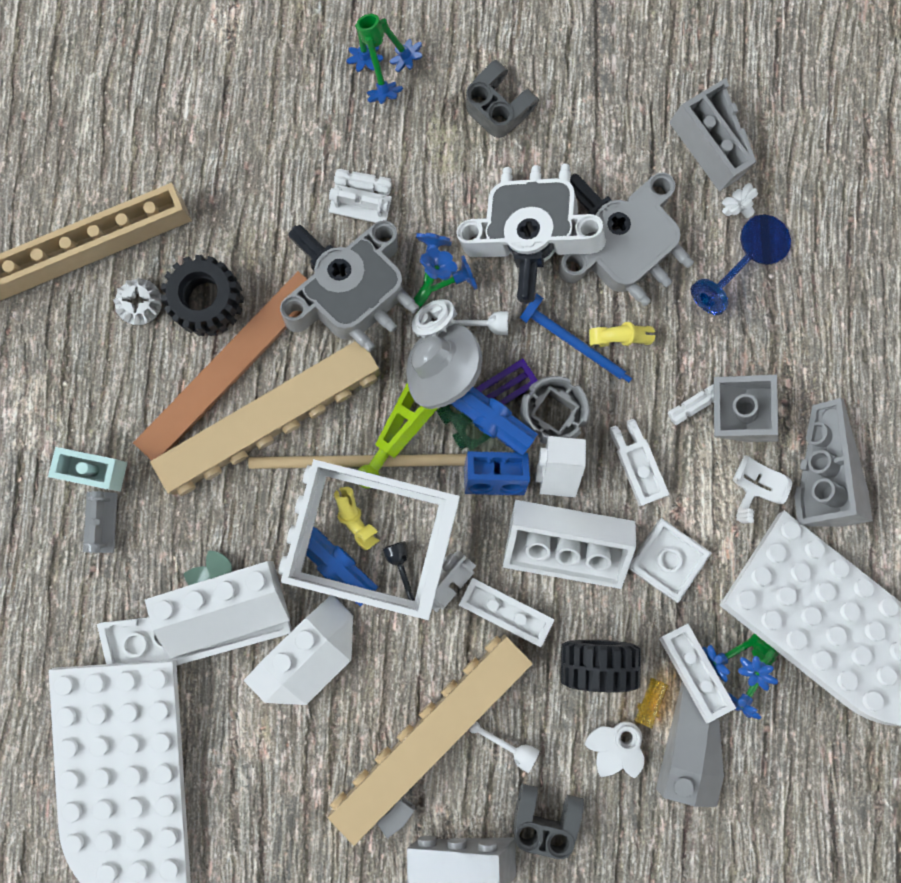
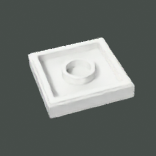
M660 518L632 558L629 570L676 603H679L712 553Z

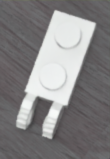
M634 419L627 421V429L635 442L629 446H626L621 430L616 425L610 427V434L618 449L617 454L639 506L668 496L669 492L649 444L643 438L637 422Z

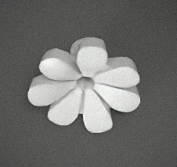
M751 183L746 184L743 190L737 189L732 194L734 198L726 197L722 201V204L725 206L722 212L726 216L737 215L741 212L745 218H750L755 213L752 207L754 205L752 199L758 195L757 189L753 188Z

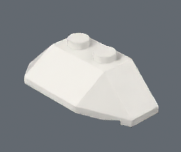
M330 595L244 679V682L264 703L307 705L352 660L353 614L335 596Z

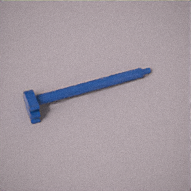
M537 293L535 294V300L530 302L520 316L522 321L527 323L530 318L618 379H624L628 383L632 380L630 376L625 374L626 371L539 312L537 307L544 298Z

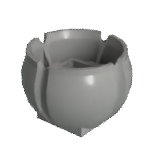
M548 376L541 378L529 387L530 394H524L520 406L522 423L538 434L539 442L547 444L548 436L575 439L581 434L580 427H585L589 421L590 404L587 395L579 385H571V380L566 377ZM547 395L572 410L559 431L534 415Z

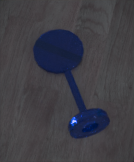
M763 214L754 216L745 223L741 229L740 242L746 255L718 284L703 278L697 280L691 286V295L699 307L712 315L718 316L723 314L729 305L728 297L723 288L751 259L759 264L771 265L778 263L786 257L790 251L791 237L789 230L782 221L774 216Z

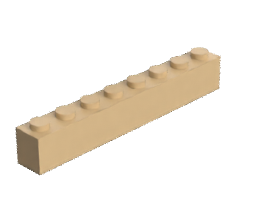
M169 183L0 253V301L191 222L192 219L181 194L172 183Z
M354 341L150 461L167 493L183 496L196 488L195 483L204 478L207 481L221 474V468L227 464L232 463V465H236L248 458L247 453L258 447L260 450L269 446L275 441L273 437L281 432L288 434L301 426L299 422L309 416L311 419L320 416L326 411L325 406L334 401L338 404L352 396L351 391L359 386L366 388L374 384L378 380L376 376L381 374L380 369L370 352Z
M505 634L501 638L496 635L484 647L487 651L480 660L474 657L463 668L462 671L465 675L458 682L454 679L451 680L440 692L443 697L436 704L432 701L428 703L418 714L421 719L413 727L408 724L397 735L396 738L399 742L392 749L386 746L375 757L374 760L377 764L369 772L363 769L352 781L355 786L347 794L343 791L340 792L330 803L332 809L328 816L329 821L353 846L533 664Z

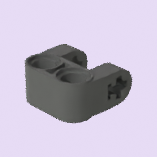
M494 60L468 86L466 110L490 135L500 138L509 134L535 109L539 98L529 89H526L509 104L495 91L505 79L508 69L498 60ZM475 97H482L486 101L482 103H477L472 99ZM496 116H502L506 119V121L499 123L496 122L493 118Z
M521 784L513 822V834L517 846L525 852L554 859L568 858L573 852L580 829L584 799L567 794L560 822L534 816L538 787ZM525 827H532L536 830L534 836L529 839H524L519 834ZM557 834L566 836L565 842L560 846H554L550 843L551 839Z

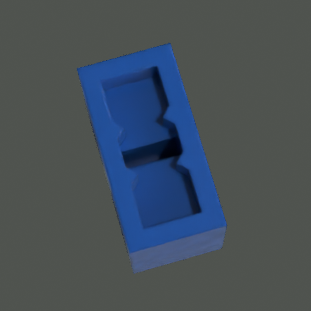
M467 451L464 464L465 494L525 495L530 482L528 453H524L521 456L516 452Z

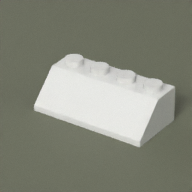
M515 500L503 568L622 589L636 549L635 521Z
M273 561L259 563L145 599L153 632L170 658L290 621Z

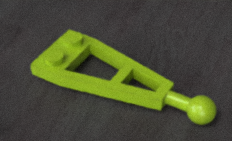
M407 383L375 444L379 447V450L369 465L361 466L358 471L380 476L379 470L389 455L395 458L438 408L426 409L420 406L415 413L412 412L410 408L414 399ZM404 419H407L408 421L400 429ZM360 485L362 488L370 489V487Z

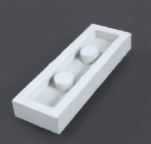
M474 578L471 579L459 603V606L539 647H542L554 622L553 618Z
M689 624L659 638L706 724L736 709Z

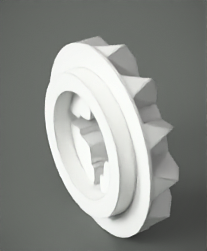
M141 278L131 281L126 280L121 288H117L116 298L113 299L116 308L115 312L125 322L133 325H143L151 322L157 317L162 307L159 289L151 281ZM139 292V296L147 301L139 303L138 308L135 309V305L127 300L135 299L136 294Z
M445 299L435 300L424 305L412 320V330L417 337L421 336L423 339L431 336L438 337L439 333L446 332V328L454 324L453 318L457 315L454 305Z

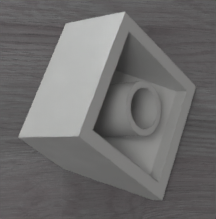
M777 375L714 377V437L743 442H779Z

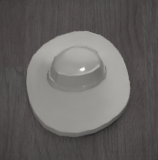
M453 324L446 328V332L439 333L438 337L431 336L426 339L421 337L415 343L407 360L406 374L410 393L417 404L426 409L440 408L463 397L475 385L482 366V352L476 336L468 328L460 324Z

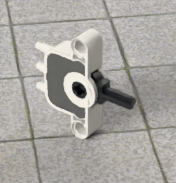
M568 164L561 165L559 179H541V168L538 165H534L531 169L530 180L512 181V169L510 167L503 168L501 183L494 186L489 194L487 219L465 220L457 228L459 242L464 252L470 257H504L510 253L512 254L516 267L519 268L517 300L525 304H530V302L535 300L537 267H544V262L550 259L554 252L558 255L593 254L602 250L606 243L603 222L600 217L592 214L578 215V205L574 188L570 183L571 173ZM596 232L593 236H585L588 233Z

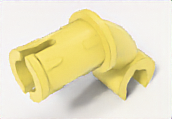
M624 322L621 326L611 328L589 329L590 347L594 345L606 347L610 345V342H621L624 346H629L632 343L651 345L655 340V335H646V332L654 333L655 330L652 326H635L631 322Z
M341 487L339 491L336 490L334 498L339 510L338 520L340 523L345 524L354 534L356 542L363 550L370 549L380 541L373 536L378 531L372 525L368 524L365 526L360 518L361 510L356 506L352 488Z

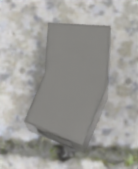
M402 797L377 822V825L387 839L404 827L415 811V805Z

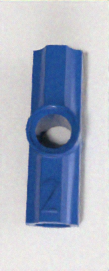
M474 387L463 397L450 404L473 421L472 423L483 433L493 439H499L521 456L524 455L538 435L512 416L513 413L505 405L494 398H487Z
M313 526L306 556L317 565L316 569L326 579L373 591L379 588L377 584L356 566V561L338 545L335 546L318 528ZM356 602L360 607L363 605V603Z

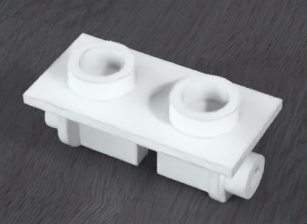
M335 184V187L331 188L329 193V200H331L329 213L374 223L383 220L387 221L392 197Z
M458 550L454 554L450 553L444 559L432 607L435 612H438L440 608L443 610L457 594L449 587L452 582L459 588H462L475 573L473 569L476 565L468 558L465 560L466 556Z

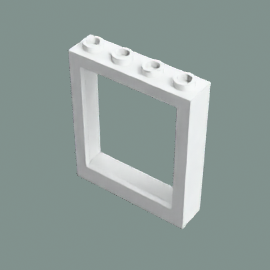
M313 459L312 466L307 465L304 472L303 483L307 484L304 496L299 495L296 502L295 513L299 514L296 526L292 525L288 532L287 544H291L288 556H283L280 562L278 573L282 575L281 583L429 620L460 496ZM326 477L439 505L415 601L302 572Z

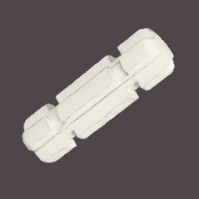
M337 169L334 177L336 185L345 187L348 185L354 189L373 193L378 191V194L389 195L392 187L390 178L380 176L379 179H376L375 175L354 171L350 174L349 170Z
M714 384L686 400L681 406L678 405L670 410L668 415L671 421L678 425L685 421L687 416L691 417L711 405V402L714 403Z

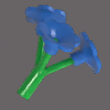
M433 233L416 234L418 241L427 245L426 253L422 254L420 258V263L425 267L424 282L413 298L419 306V310L432 292L455 282L460 284L467 281L474 290L478 289L464 255L461 256V270L457 271L458 266L452 261L453 256L447 251L438 250L440 246H451L452 241H450V238ZM440 278L444 280L432 285L435 279Z

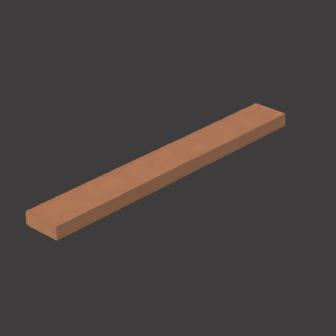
M297 271L133 444L151 461L172 449L287 329L280 312L281 302L308 279ZM294 311L289 316L293 318L298 317L302 312Z

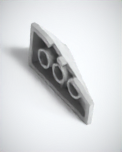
M838 398L812 405L806 441L808 442L805 460L802 459L800 469L803 471L800 486H796L794 496L797 521L800 525L820 527H844L873 521L869 491L844 399Z
M682 681L656 790L663 798L694 807H717L724 779L720 721L717 718L710 723H705Z

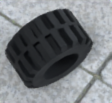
M195 255V260L188 256L183 258L184 263L182 265L176 262L172 266L175 269L173 273L167 271L164 276L168 282L161 285V290L165 293V295L161 296V300L166 305L164 309L167 314L186 331L194 332L198 336H204L205 333L209 336L217 335L216 330H220L222 333L227 331L226 325L229 322L232 325L236 323L237 320L234 316L235 314L241 315L242 308L239 304L244 303V296L240 293L243 290L236 277L221 261L218 263L211 256H208L207 260L203 255ZM204 283L216 284L218 289L217 297L209 307L203 310L190 309L189 297L197 286Z
M570 640L562 644L561 683L576 690L606 693L630 692L640 688L641 648L635 644L607 640Z

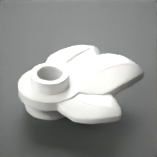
M623 721L614 728L601 726L596 728L587 737L585 746L590 750L598 752L596 765L598 774L601 777L613 775L624 769L627 774L636 778L643 769L645 758L640 749L642 733L634 723ZM630 732L631 739L628 742L621 741L622 733Z

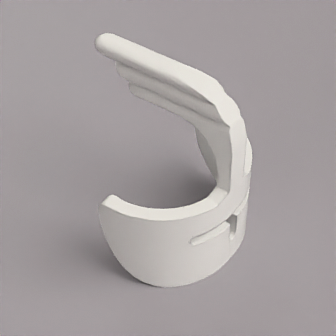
M745 455L733 477L734 483L746 492L739 506L736 520L743 524L754 522L755 511L749 508L754 496L774 503L784 504L790 493L792 480L788 476L774 471ZM760 474L761 477L758 483L771 488V491L766 490L750 482L749 480L744 478V475L755 481L758 475Z

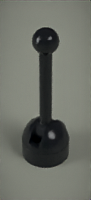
M399 542L383 548L382 550L387 562L398 566L408 600L415 601L403 565L408 558L406 542Z

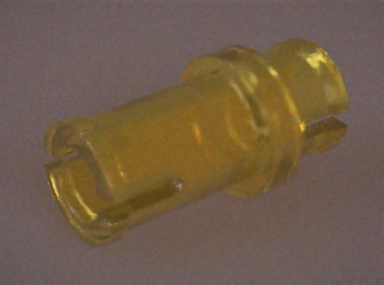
M650 678V683L642 703L638 702L636 708L639 711L634 719L635 722L653 729L656 717L660 718L661 716L659 710L667 689H669L668 684Z

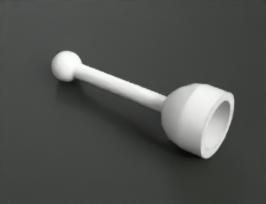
M508 311L494 312L488 320H454V324L462 326H488L494 334L508 335Z
M477 721L469 728L471 733H479L513 753L515 764L523 771L530 772L540 751L527 744L515 748L481 728Z

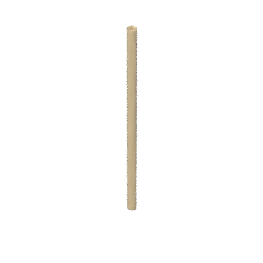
M467 454L397 455L395 458L389 455L382 467L464 466ZM375 455L249 457L248 467L249 469L306 468L307 465L312 466L313 459L346 468L369 465Z

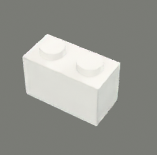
M548 436L546 448H540L539 464L536 465L535 482H540V494L576 497L586 464V440Z

